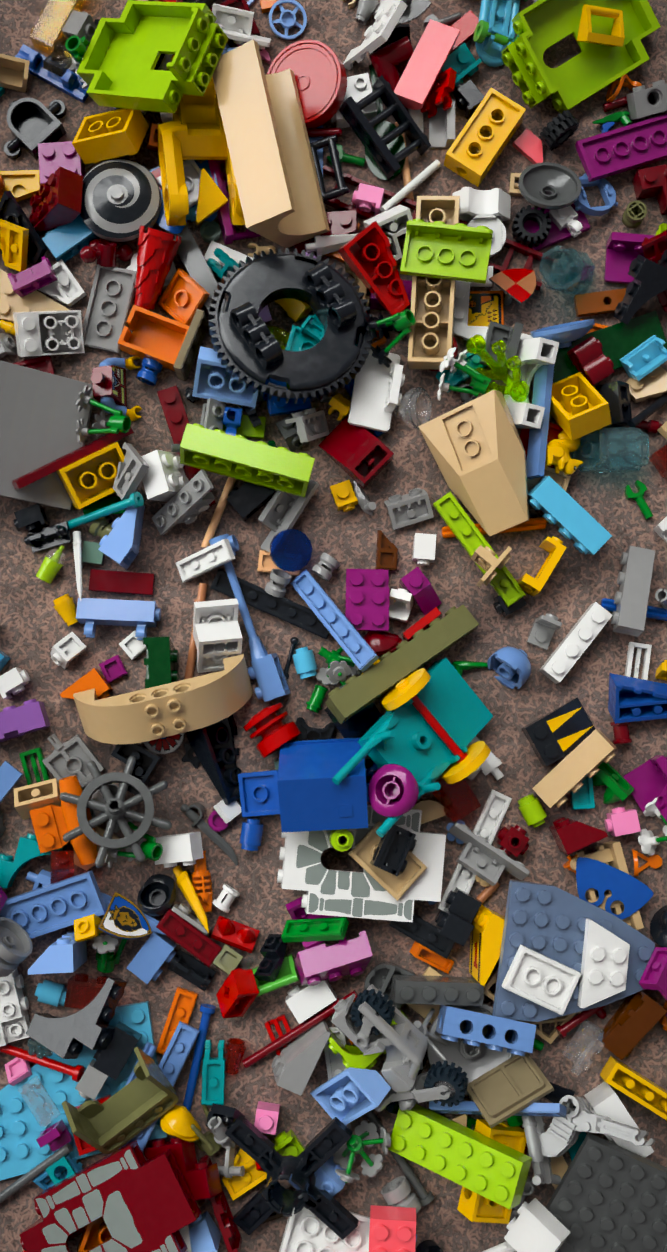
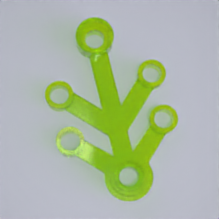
M474 335L469 338L466 344L467 350L470 353L478 354L492 369L483 370L477 367L475 370L493 380H502L507 385L501 386L492 382L488 385L485 393L492 391V388L505 395H510L517 402L527 399L530 389L528 384L522 381L521 359L514 355L506 360V343L498 340L492 344L491 348L493 353L497 355V362L485 350L486 342L481 335ZM508 369L512 370V377L508 374Z

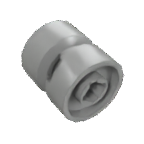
M405 1176L393 1179L382 1188L381 1194L388 1205L416 1208V1214L421 1209L422 1205L416 1194L410 1193L411 1186Z

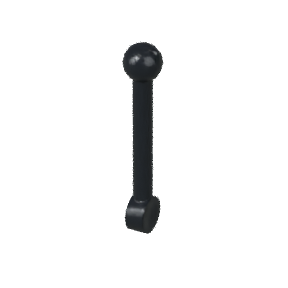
M292 637L290 640L291 647L284 669L286 680L289 678L288 670L295 645L299 642L297 637Z

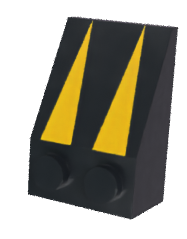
M577 697L521 729L542 766H548L571 753L595 730V727Z

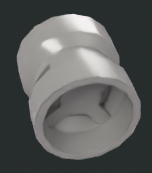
M323 552L319 563L315 564L311 570L329 582L332 578V572L338 569L340 563L332 556Z
M272 569L270 581L267 582L265 591L274 597H284L287 591L285 587L290 583L291 575L280 569Z

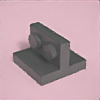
M491 321L488 325L479 364L496 368L495 374L503 376L514 365L524 324L515 322L509 327Z

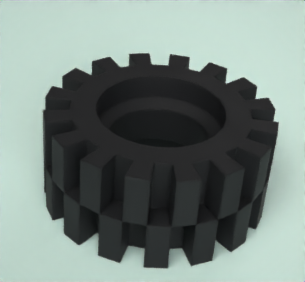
M565 110L562 114L559 113L557 117H554L547 124V127L542 129L539 138L549 150L553 151L559 145L569 140V137L574 134L573 132L578 129L579 123L569 110Z
M528 205L526 209L523 207L520 212H517L512 225L513 238L517 237V243L521 241L522 245L528 244L529 248H532L533 244L537 247L540 243H544L551 229V218L548 219L549 213L544 214L545 209L537 210L538 207L534 206V209H531V205ZM527 220H533L538 223L539 230L535 233L527 232L524 229V223Z

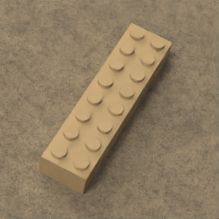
M417 196L416 219L430 223L442 221L449 225L459 223L460 196ZM412 276L410 311L413 313L416 323L411 326L412 332L409 333V369L440 370L439 366L444 361V356L452 348L456 280ZM448 365L444 370H450L451 366Z

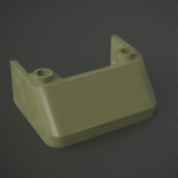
M139 1047L134 1048V1052L139 1060L134 1067L136 1078L101 1104L95 1100H88L78 1109L67 1101L62 1103L72 1133L104 1154H110L118 1150L172 1109L179 1100L174 1088L154 1059Z

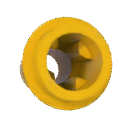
M67 593L53 600L54 609L67 623L68 627L78 622L73 597L70 598Z

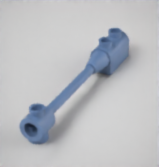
M224 534L209 540L211 546L223 539H229L234 556L236 555L235 552L239 551V544L234 535ZM232 561L224 564L234 596L238 600V608L249 637L252 666L248 667V673L251 679L256 678L258 687H255V694L259 700L263 699L264 702L290 694L291 692L277 653L268 655L263 643L256 634Z

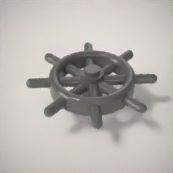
M135 756L128 758L123 773L112 772L101 775L96 763L88 761L87 768L94 780L84 788L80 796L66 792L60 794L62 801L77 805V819L79 823L78 827L63 835V840L69 842L84 834L92 843L100 847L95 860V866L98 868L104 865L108 849L119 850L130 847L137 861L144 862L146 857L138 842L147 834L151 825L166 830L172 827L170 821L154 817L152 798L153 795L166 789L168 783L161 781L147 788L141 780L132 776L136 764ZM120 783L114 798L107 785ZM128 786L138 791L139 794L124 801ZM99 789L106 803L91 800V797ZM144 801L145 814L128 810ZM87 808L104 812L89 821L87 819ZM126 819L141 822V825L135 832H132ZM108 821L103 837L93 830V828ZM116 824L119 825L124 838L112 839Z

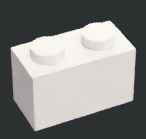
M201 832L156 837V843L162 845L163 852L160 859L155 861V865L164 864V868L177 866V862H182L183 866L196 864L197 859L204 858Z
M323 980L315 986L305 984L300 988L298 985L287 992L288 996H286L285 1002L298 1023L301 1024L336 1001L337 995L329 982Z

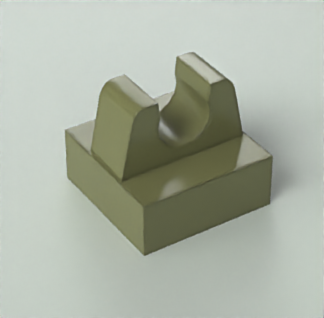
M225 944L212 964L229 976L231 971L237 968L243 956Z

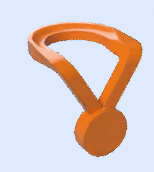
M625 74L620 80L614 81L611 84L606 100L612 102L619 94L622 86L628 87L629 90L633 91L632 88L642 86V84L632 81ZM618 85L615 93L612 95L615 86Z
M632 849L634 877H638L639 873L648 866L655 869L661 867L663 861L659 855L654 854L648 858ZM637 856L648 862L638 868Z

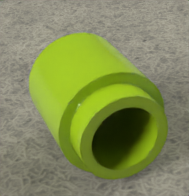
M533 793L517 801L519 804L518 808L528 826L533 825L535 828L545 823L544 818L547 817V814Z
M347 829L332 830L329 835V842L334 849L344 852L352 847L354 838ZM341 836L346 837V840L343 844H339L338 839Z

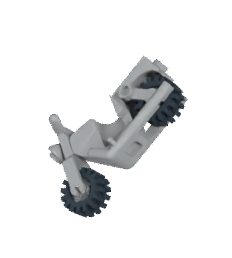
M371 984L367 990L358 994L355 1002L353 1001L356 996L354 993L345 1000L341 999L334 1007L335 1013L331 1022L364 1053L363 1055L384 1052V1049L386 1050L387 1057L381 1074L391 1089L379 1106L374 1108L375 1111L380 1112L390 1102L398 1101L401 1111L412 1109L416 1102L433 1101L437 1104L440 1101L441 1106L445 1107V1104L448 1103V1107H452L453 1103L457 1106L459 1102L463 1101L468 1086V1078H466L467 1074L465 1071L461 1073L462 1068L460 1066L455 1068L456 1063L452 1062L451 1065H448V1061H444L443 1064L438 1061L436 1065L434 1063L431 1065L428 1072L418 1075L428 1047V1039L393 1005L392 1000H388L389 996L387 994L384 996L382 991H379ZM392 1020H394L397 1023V1025H391Z

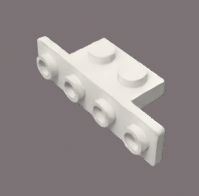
M213 3L212 13L217 18L215 23H218L229 39H233L234 43L243 45L245 42L254 39L258 43L259 49L270 47L271 38L251 34L254 12Z

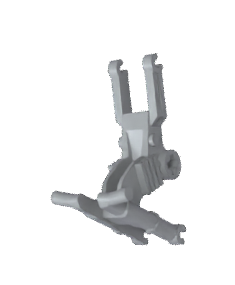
M566 1095L561 1098L559 1103L566 1106V1116L553 1117L552 1123H550V1127L546 1132L543 1116H522V1128H524L528 1154L529 1157H532L531 1163L534 1173L532 1183L536 1186L545 1183L560 1184L561 1177L552 1174L550 1157L564 1155L576 1144L581 1132L608 1134L632 1142L636 1146H652L655 1143V1139L652 1138L647 1141L648 1131L592 1113L588 1101L579 1096Z

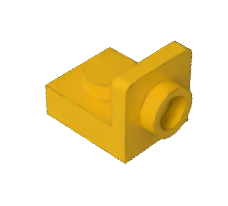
M350 480L330 486L338 511L348 512L355 509L358 499L355 496Z
M92 914L74 920L75 941L81 942L103 933L104 931L98 929L102 919Z

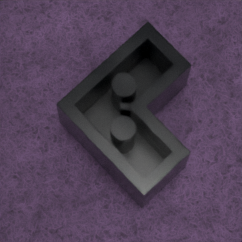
M139 743L117 744L111 754L125 764L130 756H135L136 764L132 776L141 780L146 786L163 759L162 756ZM128 786L127 791L134 795L139 794L133 787Z
M456 887L454 892L452 890L449 892L445 900L448 904L444 911H439L435 922L440 934L464 947L474 928L472 921L482 902Z

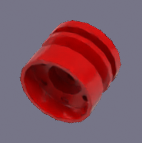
M281 702L261 710L243 727L246 732L256 728V731L249 736L251 739L259 736L262 737V740L256 747L263 758L280 749L281 745L301 734L294 721L283 724L282 721L288 716L287 711L279 716L277 715V712L284 707Z

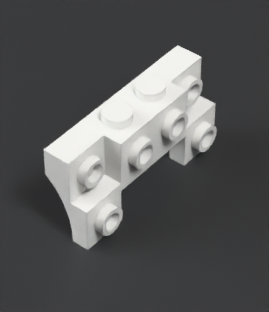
M17 968L9 976L0 977V1047L10 1042L30 1037L26 1034L30 1026L27 1012L29 1001L23 995L24 980L22 975L18 974Z

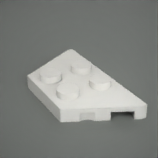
M586 918L577 1004L580 1008H586L626 990L630 944Z

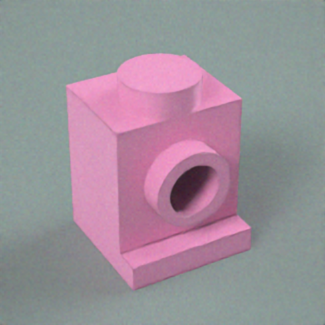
M360 183L358 191L354 190L352 203L356 204V208H359L361 211L375 212L376 216L380 214V207L384 198V188Z

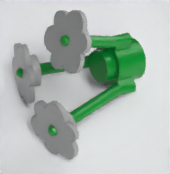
M100 934L94 938L92 947L96 949L97 970L99 972L110 973L114 971L115 964L120 962V956L127 939L122 938L117 953L114 955L115 947L118 946L117 939L112 938L111 935L103 937Z

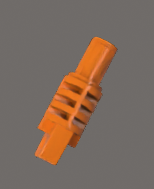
M203 851L204 858L197 859L196 864H193L194 872H192L191 878L192 885L204 912H211L213 894L211 872L207 870L206 851Z

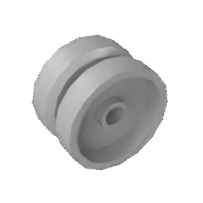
M1 917L0 977H6L32 953L33 945L28 933L18 923Z

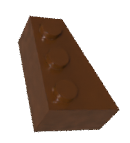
M643 991L627 996L596 1039L610 1052L623 1060L631 1054L633 1048L666 1014L667 1010Z

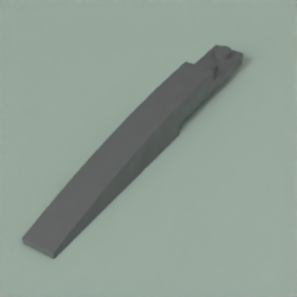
M186 224L181 233L173 234V240L176 241L177 236L182 237L177 254L188 275L210 294L204 303V307L209 315L211 299L214 297V290L217 289L218 283ZM225 301V304H224V308H223V312H224V313H225V311H226L227 301ZM259 390L256 405L265 401L261 397V391Z

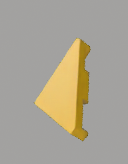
M204 168L201 170L196 214L197 225L228 202L226 196Z

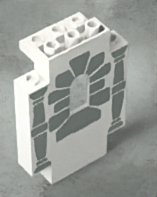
M367 805L368 828L347 829L354 838L350 849H353L378 821L383 824L388 817L378 814L371 805ZM411 809L403 814L394 824L416 834L414 839L417 842L412 853L427 867L398 901L364 869L363 872L329 870L322 865L321 855L323 851L333 848L329 842V835L332 830L281 833V838H285V845L280 847L279 860L283 861L282 869H278L277 883H281L282 889L307 891L306 894L302 895L301 907L305 908L306 914L413 922L414 900L441 902L446 835L442 833L420 832L422 810ZM339 837V844H343L346 840V837Z

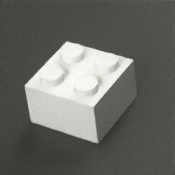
M155 450L141 456L149 465L145 476L142 478L148 500L168 502L189 482L183 469L184 464H180L179 454Z

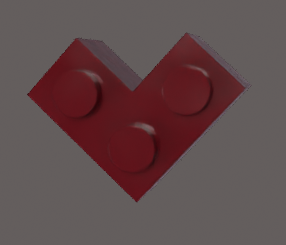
M667 164L637 170L632 180L636 199L640 200L657 196L661 215H666Z

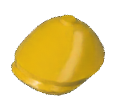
M175 1105L160 1117V1127L165 1133L187 1142H194L199 1139L191 1129V1125L194 1124L200 1131L201 1127L185 1106Z

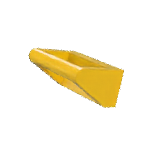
M584 4L577 41L623 47L625 39L623 11ZM591 15L614 18L611 35L592 33Z

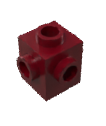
M516 824L515 827L511 825L503 827L497 835L498 840L496 843L501 845L499 849L505 851L508 857L512 854L518 857L519 854L523 855L526 852L530 839L525 836L527 832ZM512 838L518 839L515 846L511 844Z

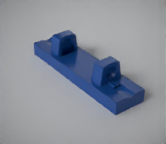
M22 45L15 57L30 61V74L78 101L85 102L89 96L86 93L88 87L82 88L84 83L80 81L82 78L78 74L30 47Z

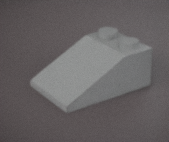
M325 1020L296 1037L293 1042H290L281 1050L280 1055L275 1056L271 1067L273 1068L277 1086L300 1096L302 1095L331 1035Z

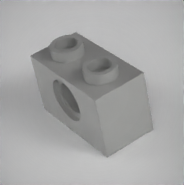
M665 79L652 82L653 87L645 89V85L632 88L633 93L626 94L630 120L667 111V83H665ZM650 93L654 97L652 104L648 102V95Z

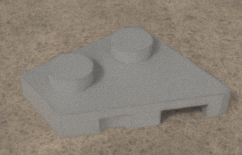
M124 442L122 449L126 450L124 462H119L117 476L113 485L114 491L121 500L129 498L130 494L136 491L149 468V465L133 445Z

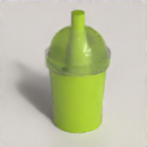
M63 545L59 549L55 548L51 549L48 553L46 552L36 577L49 584L52 583L61 567L65 565L66 556L62 552L64 549Z

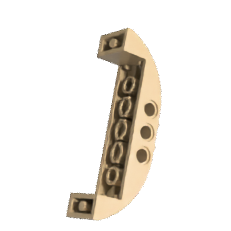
M244 654L223 658V671L98 700L95 689L73 693L84 732L88 737L102 743L134 744L177 735L215 724L237 712L253 694Z

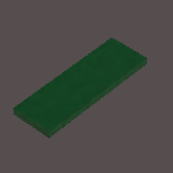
M653 311L632 318L628 325L621 322L588 333L578 340L571 341L572 346L558 347L554 364L553 383L578 373L567 352L591 336L601 342L603 354L612 360L614 370L623 367L620 362L622 357L653 335L663 339L666 342L663 346L667 349V341L657 312Z

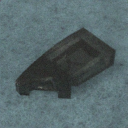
M62 36L54 44V52L43 61L44 69L60 77L72 65V55L66 49L65 43L67 39L65 36Z

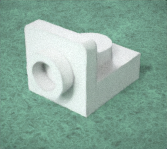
M71 632L52 646L51 658L56 665H61L63 669H66L69 662L85 651L87 646Z

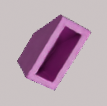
M418 566L400 579L399 583L405 590L412 593L414 603L424 616L441 604L431 583Z

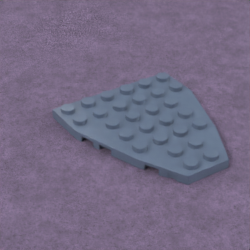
M510 880L492 1016L540 1022L562 1016L501 986L520 944L580 973L586 918L591 919L630 944L626 990L586 1008H580L577 1006L579 979L563 1014L565 1016L605 1006L645 990L639 985V981L654 951L655 942L617 916L554 885Z

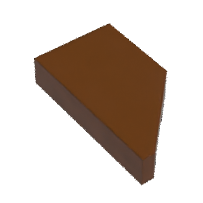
M378 530L376 569L397 571L398 549L381 530Z

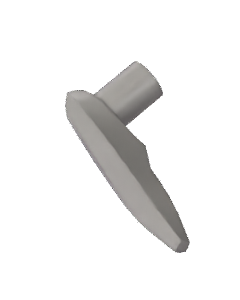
M353 481L354 493L358 499V504L365 513L373 516L376 503L370 502L359 484Z

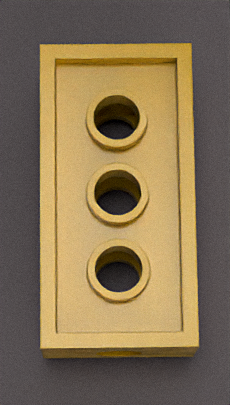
M491 87L447 151L444 166L479 187L522 123L526 109Z
M476 1120L474 1131L524 1154L526 1146L524 1129L519 1126H509L504 1121L490 1128L486 1120ZM462 1186L457 1210L471 1222L509 1224L512 1209L509 1210Z

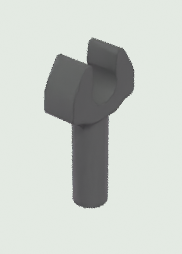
M457 12L438 19L434 14L428 15L424 20L423 26L426 27L430 19L445 25L453 24L461 18V13Z

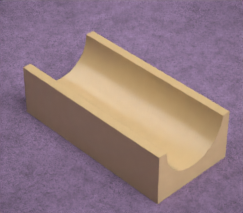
M253 39L221 55L212 78L246 228L284 248H289L314 238V236L329 232L330 229L294 72L288 69L279 73L265 75L259 46Z

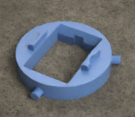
M586 173L579 177L582 189L578 200L574 203L576 211L580 210L591 216H602L607 214L613 205L618 206L616 192L606 179L602 178L589 182ZM598 186L605 206L590 207L583 187Z

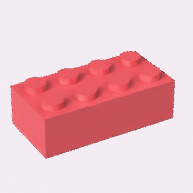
M371 1205L369 1252H415L416 1208Z

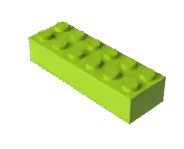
M187 423L180 444V464L301 497L306 495L315 458H312L307 453H294L285 447H272L263 441H250L244 436H232L219 429L210 430L197 423L193 425Z
M415 1104L410 1110L401 1111L399 1108L391 1135V1147H388V1150L509 1210L520 1204L532 1157L418 1104Z

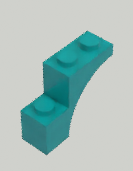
M35 833L21 836L14 860L12 855L0 853V886L5 889L12 887L16 875L27 862L42 855L61 856L65 854L67 845L60 849L40 854Z

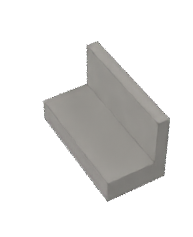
M452 100L451 108L445 111L443 108H437V114L429 118V143L431 144L429 149H449L455 141V100Z

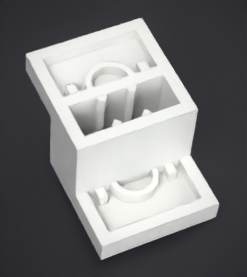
M237 598L194 602L193 637L197 649L198 673L224 670L223 658L241 654L243 637L238 623L239 603Z

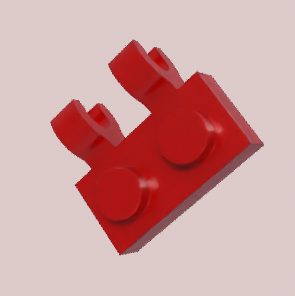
M449 68L438 75L423 107L420 109L422 113L428 110V118L437 114L436 105L443 103L444 111L451 108L452 99L449 93L454 91L457 73L454 69Z

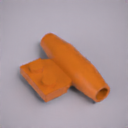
M76 775L59 780L60 794L66 792L77 796L81 795L83 789ZM61 800V806L50 804L29 811L40 854L64 847L68 842L63 840V835L79 826L76 804ZM87 808L88 821L92 819L90 808ZM84 834L70 841L81 865L95 862L98 854L97 845L92 843Z

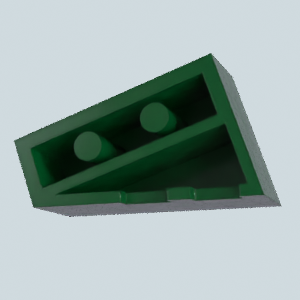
M170 637L143 638V645L145 644L147 647L146 658H144V665H146L145 689L179 681L178 670H175V662H179V652L175 650Z

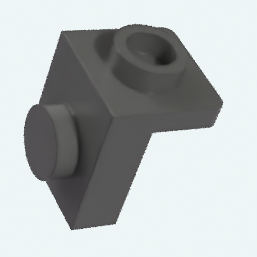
M292 415L275 424L290 451L293 452L309 442H300L296 422L286 424L285 420L292 418Z

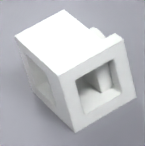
M15 667L0 676V694L3 699L9 700L12 698L11 693L16 695L25 689L24 686L31 680L26 670Z

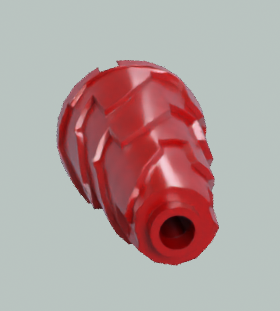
M140 225L134 305L150 311V309L154 310L158 296L161 295L165 279L171 269L182 237L177 236L176 241H174L173 234L149 227L146 233L144 232L145 226Z

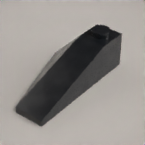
M233 714L215 724L186 732L191 748L224 803L229 805L239 799L238 774L241 773V769L236 766V755L240 754L239 748H235L234 735H238Z

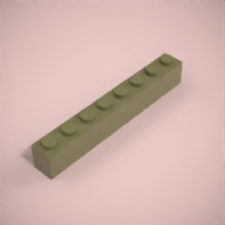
M464 604L458 608L455 606L450 608L445 613L446 616L440 619L438 617L429 624L430 627L424 631L422 628L412 636L413 639L407 642V640L401 642L396 646L397 650L392 654L390 651L379 658V663L376 665L372 664L360 676L353 675L345 682L346 685L343 688L336 687L328 693L329 698L325 704L340 724L344 723L395 687L405 677L421 669L472 633L479 623Z

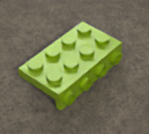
M421 219L407 221L400 274L486 284L493 230L486 226L468 227L462 223L449 225L442 221L430 223Z

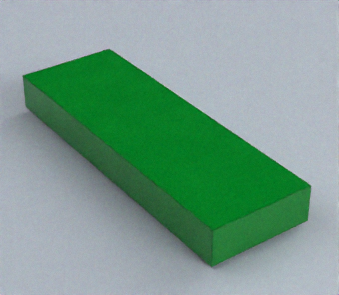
M347 917L287 920L281 939L284 943L344 940L349 921Z

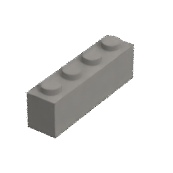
M629 546L626 552H622L620 564L623 567L622 572H619L617 584H620V587L614 597V604H617L616 612L614 611L611 617V624H614L613 632L639 637L644 631L655 550Z

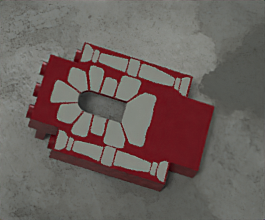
M135 1140L34 1198L35 1210L41 1218L28 1226L19 1235L22 1248L27 1252H70L67 1246L68 1236L96 1219L103 1217L112 1238L87 1252H185L187 1246L179 1229L196 1221L201 1211L171 1149L169 1148L146 1161Z

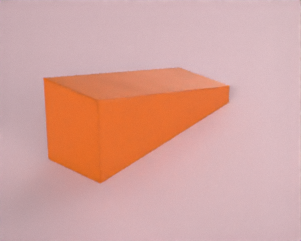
M417 941L414 942L409 951L415 958L447 974L454 964L453 960L442 957Z

